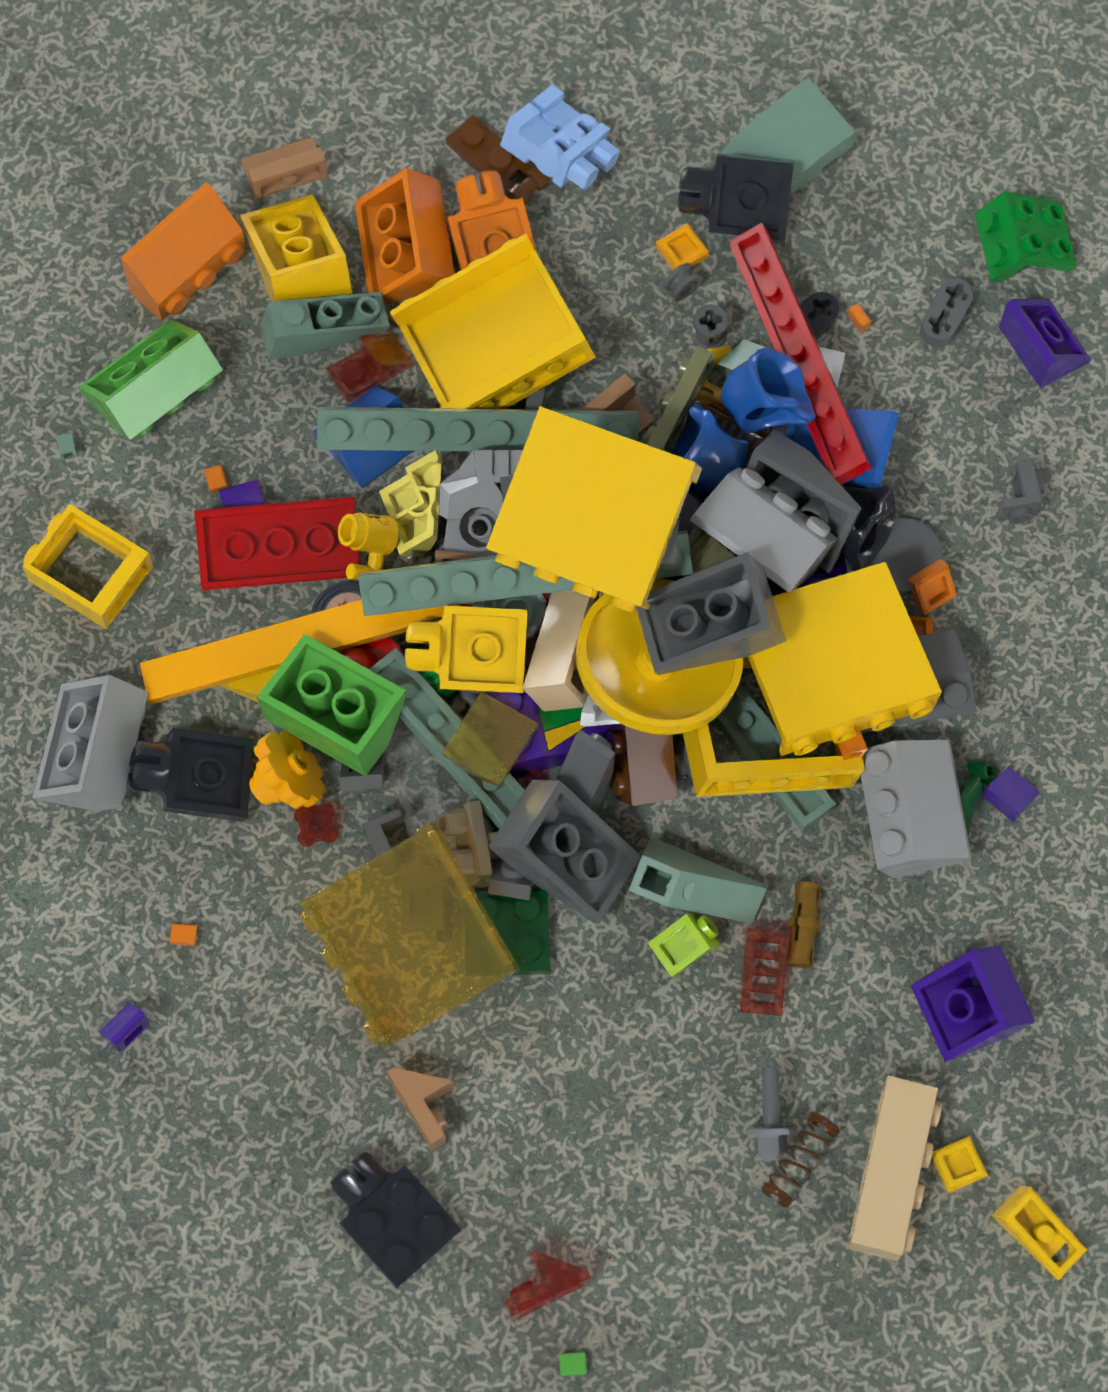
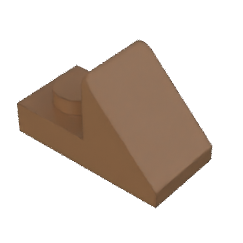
M396 1067L388 1070L387 1076L390 1084L431 1152L446 1143V1136L443 1131L449 1128L437 1106L429 1109L427 1105L454 1089L453 1081Z

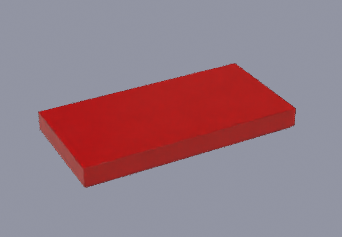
M355 497L194 510L201 591L347 578L346 569L349 564L361 565L360 551H355L341 544L338 537V528L340 521L346 514L357 513Z

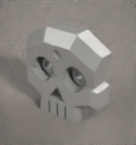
M473 450L459 468L440 484L439 515L447 519L443 551L476 554V558L497 555V553L486 549L503 504L502 493L496 484H500V477L514 475L523 450ZM477 520H483L488 525V530L484 535L478 536L472 530V526Z

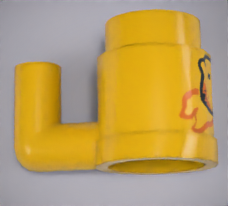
M368 513L346 514L342 518L338 528V537L341 544L355 551L369 552L367 565L351 563L347 566V578L358 580L359 573L383 570L385 555L392 553L398 542L399 529L395 518Z

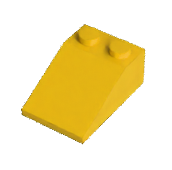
M313 194L240 215L241 223L272 302L352 294L346 255Z

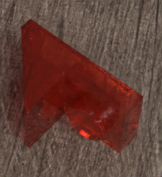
M393 334L359 336V350L326 368L327 375L347 404L362 396L374 386L378 387L414 366V363Z
M529 1250V1258L541 1283L535 1286L533 1281L530 1280L514 1287L509 1291L511 1298L504 1301V1306L513 1322L589 1285L591 1277L586 1269Z

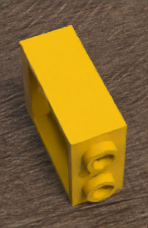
M69 504L63 513H57L52 518L47 528V534L39 545L34 544L27 551L22 567L29 582L107 630L151 571L153 564L149 552ZM77 531L124 560L93 602H90L45 574Z

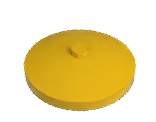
M660 578L654 579L650 591L674 581ZM606 594L602 595L592 605L583 620L578 634L576 665L587 693L607 715L619 723L641 732L673 735L693 731L706 725L719 716L727 707L742 676L743 658L657 675L652 665L637 609H635L634 613L612 606L610 604L613 597Z

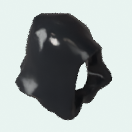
M841 485L862 508L840 554L846 558L854 571L868 567L890 535L896 513L895 497L891 486L883 485L879 488L868 489Z

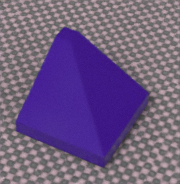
M257 480L219 490L223 508L265 504Z

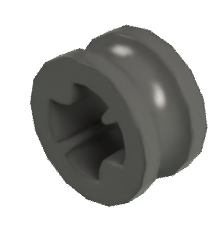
M684 263L677 267L664 281L663 286L667 291L673 290L672 297L676 301H681L690 295L702 282V277L698 273H692L693 267L690 263Z

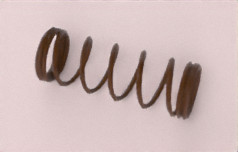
M812 1112L807 1119L808 1126L813 1132L815 1130L810 1124V1120L817 1127H819L818 1124L826 1127L828 1131H825V1133L831 1137H837V1134L840 1132L839 1128L831 1120L819 1113ZM807 1131L798 1132V1139L804 1146L806 1145L800 1137L801 1134L813 1136L828 1146L831 1145L829 1141L814 1133ZM797 1145L788 1147L789 1154L794 1160L796 1158L791 1152V1148L803 1150L821 1160L819 1155L804 1147ZM783 1159L779 1160L778 1162L779 1167L784 1174L787 1173L781 1165L782 1162L793 1164L805 1170L807 1173L812 1174V1172L805 1166L800 1165L791 1160ZM770 1174V1183L766 1182L762 1185V1192L772 1198L770 1194H774L780 1199L777 1203L782 1207L788 1208L793 1199L775 1185L772 1176L785 1179L799 1188H802V1185L786 1176Z

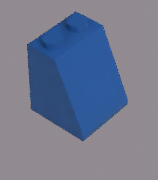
M847 409L872 469L842 485L868 489L879 488L899 413L884 410ZM789 424L786 437L809 450L824 466L807 424Z

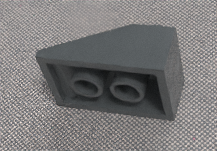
M774 431L754 449L746 468L758 473L765 480L764 485L776 494L781 492L791 497L798 504L797 509L809 518L810 516H815L829 525L831 528L830 533L838 539L819 567L830 573L835 567L862 508L809 450L779 432Z
M749 552L650 591L646 600L650 604L649 610L636 607L652 665L657 675L748 657L786 642L764 568Z
M532 779L489 845V848L517 873L595 924H600L642 857L569 788L557 780Z

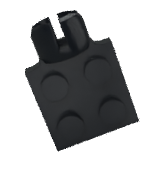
M717 153L714 167L708 169L687 167L683 169L679 188L684 190L679 191L678 209L685 214L703 215L709 222V233L739 236L758 224L763 223L771 239L785 240L794 161Z
M172 728L169 732V741L166 743L137 742L129 762V766L134 768L133 773H128L129 785L134 790L154 792L160 795L163 800V811L244 822L248 818L249 781L251 779L254 739Z
M363 1152L357 1155L349 1165L365 1183L360 1185L346 1168L339 1171L331 1181L332 1189L346 1204L348 1209L346 1217L338 1224L397 1289L462 1229L405 1165L391 1173L386 1171L370 1153Z

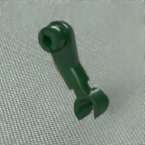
M985 759L968 761V772L971 777L965 780L959 791L968 836L970 834L975 805L984 790L983 783H990L997 777L996 770L992 766H987Z

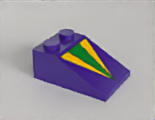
M524 690L523 694L487 692L503 764L513 777L562 766L579 730H582L589 736L592 733L598 734L605 740L607 732L610 731V725H580L581 713L584 707L544 712Z

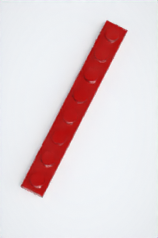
M760 223L728 242L774 349L786 354L802 371L805 381V392L810 398L812 408L816 414L815 419L807 424L826 470L842 485L872 469V466L770 234L763 223Z

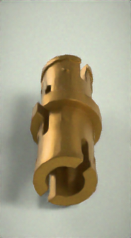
M806 881L795 883L792 917L788 918L787 929L790 930V942L786 965H789V967L813 968L815 937L820 932L821 922L817 919L822 886H819L817 883Z

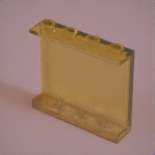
M431 822L415 831L417 834L309 898L303 897L299 900L304 909L299 912L304 925L311 934L318 933L325 945L320 949L325 962L332 971L338 968L346 982L341 985L345 997L352 1007L359 1005L367 1019L362 1022L366 1034L373 1044L380 1042L383 1048L394 1045L520 970L437 825Z

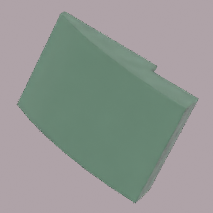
M807 78L758 115L724 147L720 154L794 161L790 193L792 194L822 174L824 166L853 148L856 131L816 85Z

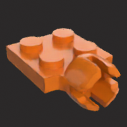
M497 171L481 172L482 175H479L483 195H479L474 174L463 177L456 184L460 211L456 215L447 217V222L460 271L466 268L472 261L484 258L501 248L507 241L517 239L525 233L536 250L523 198L512 200L505 195L501 176Z

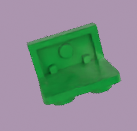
M1003 191L974 213L990 281L1004 282L1026 265L1070 272L1076 267L1065 213L1058 201Z

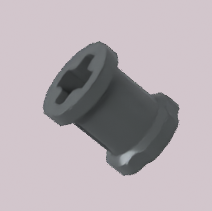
M708 304L696 311L693 318L694 328L691 337L693 344L704 349L720 347L725 343L728 316L721 307ZM708 314H710V320L706 319Z

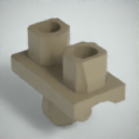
M469 801L452 808L451 811L438 815L436 817L438 833L441 837L455 836L457 850L444 853L442 860L445 874L462 876L463 882L491 875L490 860L497 859V854L489 848V845L498 832H493L490 818L483 819L481 801Z

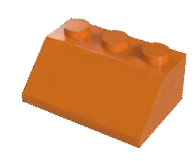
M405 168L355 201L368 293L381 292L384 303L404 301L430 289L439 280L454 275L439 179Z
M206 182L121 257L130 293L158 319L163 321L170 314L172 316L179 314L186 307L188 298L198 289L201 291L207 289L214 282L216 273L226 264L229 266L235 264L243 255L246 246L242 228L212 186Z

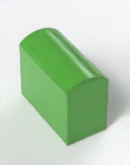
M585 1352L559 1354L561 1377L587 1374Z

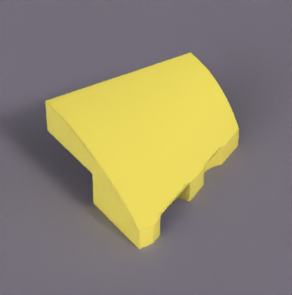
M437 450L405 467L406 476L379 491L388 515L395 518L398 524L399 537L396 547L399 554L405 558H408L411 551H415L417 556L425 555L437 540L442 457Z

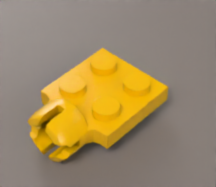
M444 605V614L440 621H414L409 623L406 630V642L429 644V650L405 649L406 666L413 671H429L439 674L440 689L523 694L527 610Z

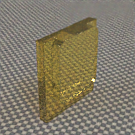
M481 691L442 751V755L452 760L458 767L486 783H492L500 787L536 731L538 723Z

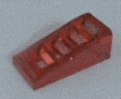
M745 928L739 1012L782 1016L789 932ZM755 942L777 944V952L754 950ZM753 959L776 960V969L753 967ZM752 975L775 977V986L751 984ZM751 992L774 994V1003L751 1001L750 994Z

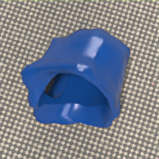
M770 347L757 349L747 361L735 367L726 377L720 395L723 407L728 415L746 433H755L765 428L786 424H809L816 417L810 398L805 392V381L802 371L784 353Z
M693 403L689 409L681 438L670 453L696 462L702 468L697 484L691 482L690 487L709 496L728 473L739 467L743 470L746 468L749 443L728 434L715 421L711 412L704 410L699 403Z

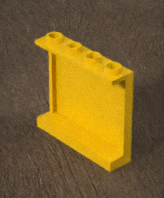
M526 233L517 239L507 241L501 248L484 258L472 261L463 270L449 278L439 280L430 289L416 297L404 300L400 306L390 311L441 405L440 408L506 409L596 358Z
M540 406L486 549L497 553L495 562L519 570L521 563L536 568L533 576L556 585L559 577L574 582L572 591L593 599L596 598L598 592L613 597L610 605L634 613L637 606L649 610L650 604L646 600L691 482L697 484L702 468L696 462Z
M886 562L795 589L791 593L784 592L772 596L786 642L750 655L748 659L781 737L782 743L779 748L781 756L792 752L796 756L804 755L815 750L818 744L833 740L834 743H842L853 738L857 731L871 728L872 731L883 730L894 724L897 719L910 716L911 719H917L926 716L934 710L942 691Z

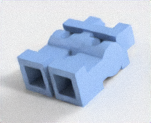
M552 84L534 98L532 103H528L508 119L500 146L524 163L530 160L534 162L543 174L553 177L552 182L560 188L571 180L580 188L586 190L593 184L599 172V169L592 162L605 172H608L615 166L620 150L607 141L610 131L609 127L602 122L598 124L588 114H580L562 100L564 92Z

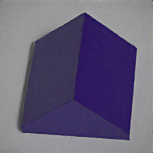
M1011 299L1006 304L999 329L1040 388L1092 361L1049 299Z

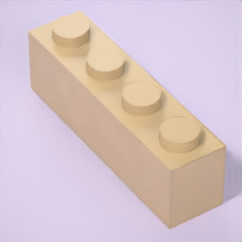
M572 590L551 592L523 686V690L544 712L584 707L589 694L583 686L578 673L576 643L587 612L604 595L601 592L597 593L595 599Z
M889 1075L885 1079L847 1249L898 1261L901 1258L903 1251H911L916 1227L909 1225L912 1209H920L925 1185L918 1183L921 1167L928 1169L934 1146L933 1143L927 1142L930 1126L937 1127L942 1110V1102L935 1101L938 1088Z

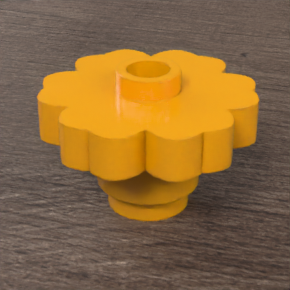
M283 730L279 734L270 731L258 740L257 745L254 747V752L259 761L256 763L257 769L254 771V777L249 781L250 789L257 800L265 805L283 802L289 804L294 809H298L302 805L310 808L322 799L326 791V787L320 779L324 774L314 754L304 750L300 739L293 735L291 736V734Z

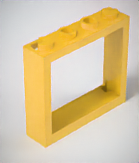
M743 657V668H752L748 657ZM708 723L693 731L683 733L696 797L852 788L865 770L862 757L844 760L837 743H834L837 756L716 763Z

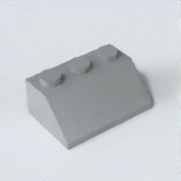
M739 467L725 476L693 514L690 521L738 556L749 552L763 566L765 574L769 579L791 593L812 577L838 538L830 533L831 528L823 520L815 516H810L809 518L797 509L798 504L791 497L781 492L776 494L764 485L765 480L758 473L748 468L743 470Z
M112 675L61 684L32 799L95 811L121 808L122 800L127 792L126 783L130 771L131 753L136 746L140 725L146 713L145 704L148 692Z
M895 740L867 748L862 757L865 770L861 775L877 869L892 878H898L972 860L950 741Z

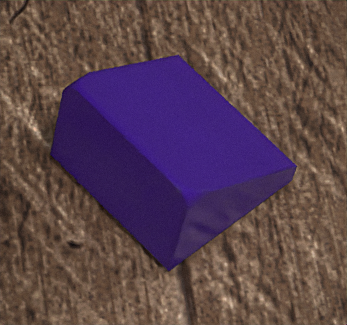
M1008 766L987 786L982 797L1014 822L1040 792Z
M128 1003L100 1030V1035L118 1052H123L149 1026V1020L141 1009Z

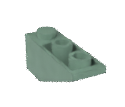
M381 292L268 302L260 323L268 359L297 357L323 351L386 331L390 327Z
M653 837L642 854L629 891L667 907L753 924L768 885Z

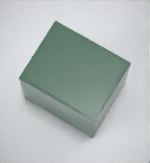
M72 433L56 436L62 460L71 459L70 453H72L73 458L78 457Z

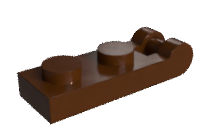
M472 114L446 138V145L480 175L484 171H497L501 176L505 195L512 200L523 198L524 205L530 201L529 196L535 190L541 191L549 183L547 176L536 166H532L528 162L524 163L501 147L502 139ZM518 175L524 179L520 184L512 182Z

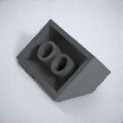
M953 629L918 635L942 692L931 713L917 719H911L910 716L895 720V723L889 727L977 712L971 671L956 631ZM868 728V729L862 730V731H860V732L870 731V730H872V729H871V728Z

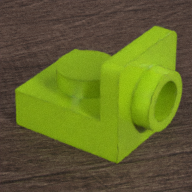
M696 912L685 914L648 942L671 977L679 975L706 953L714 951L721 946L720 941L716 937L719 935V932L713 921L704 914L701 916L700 913Z

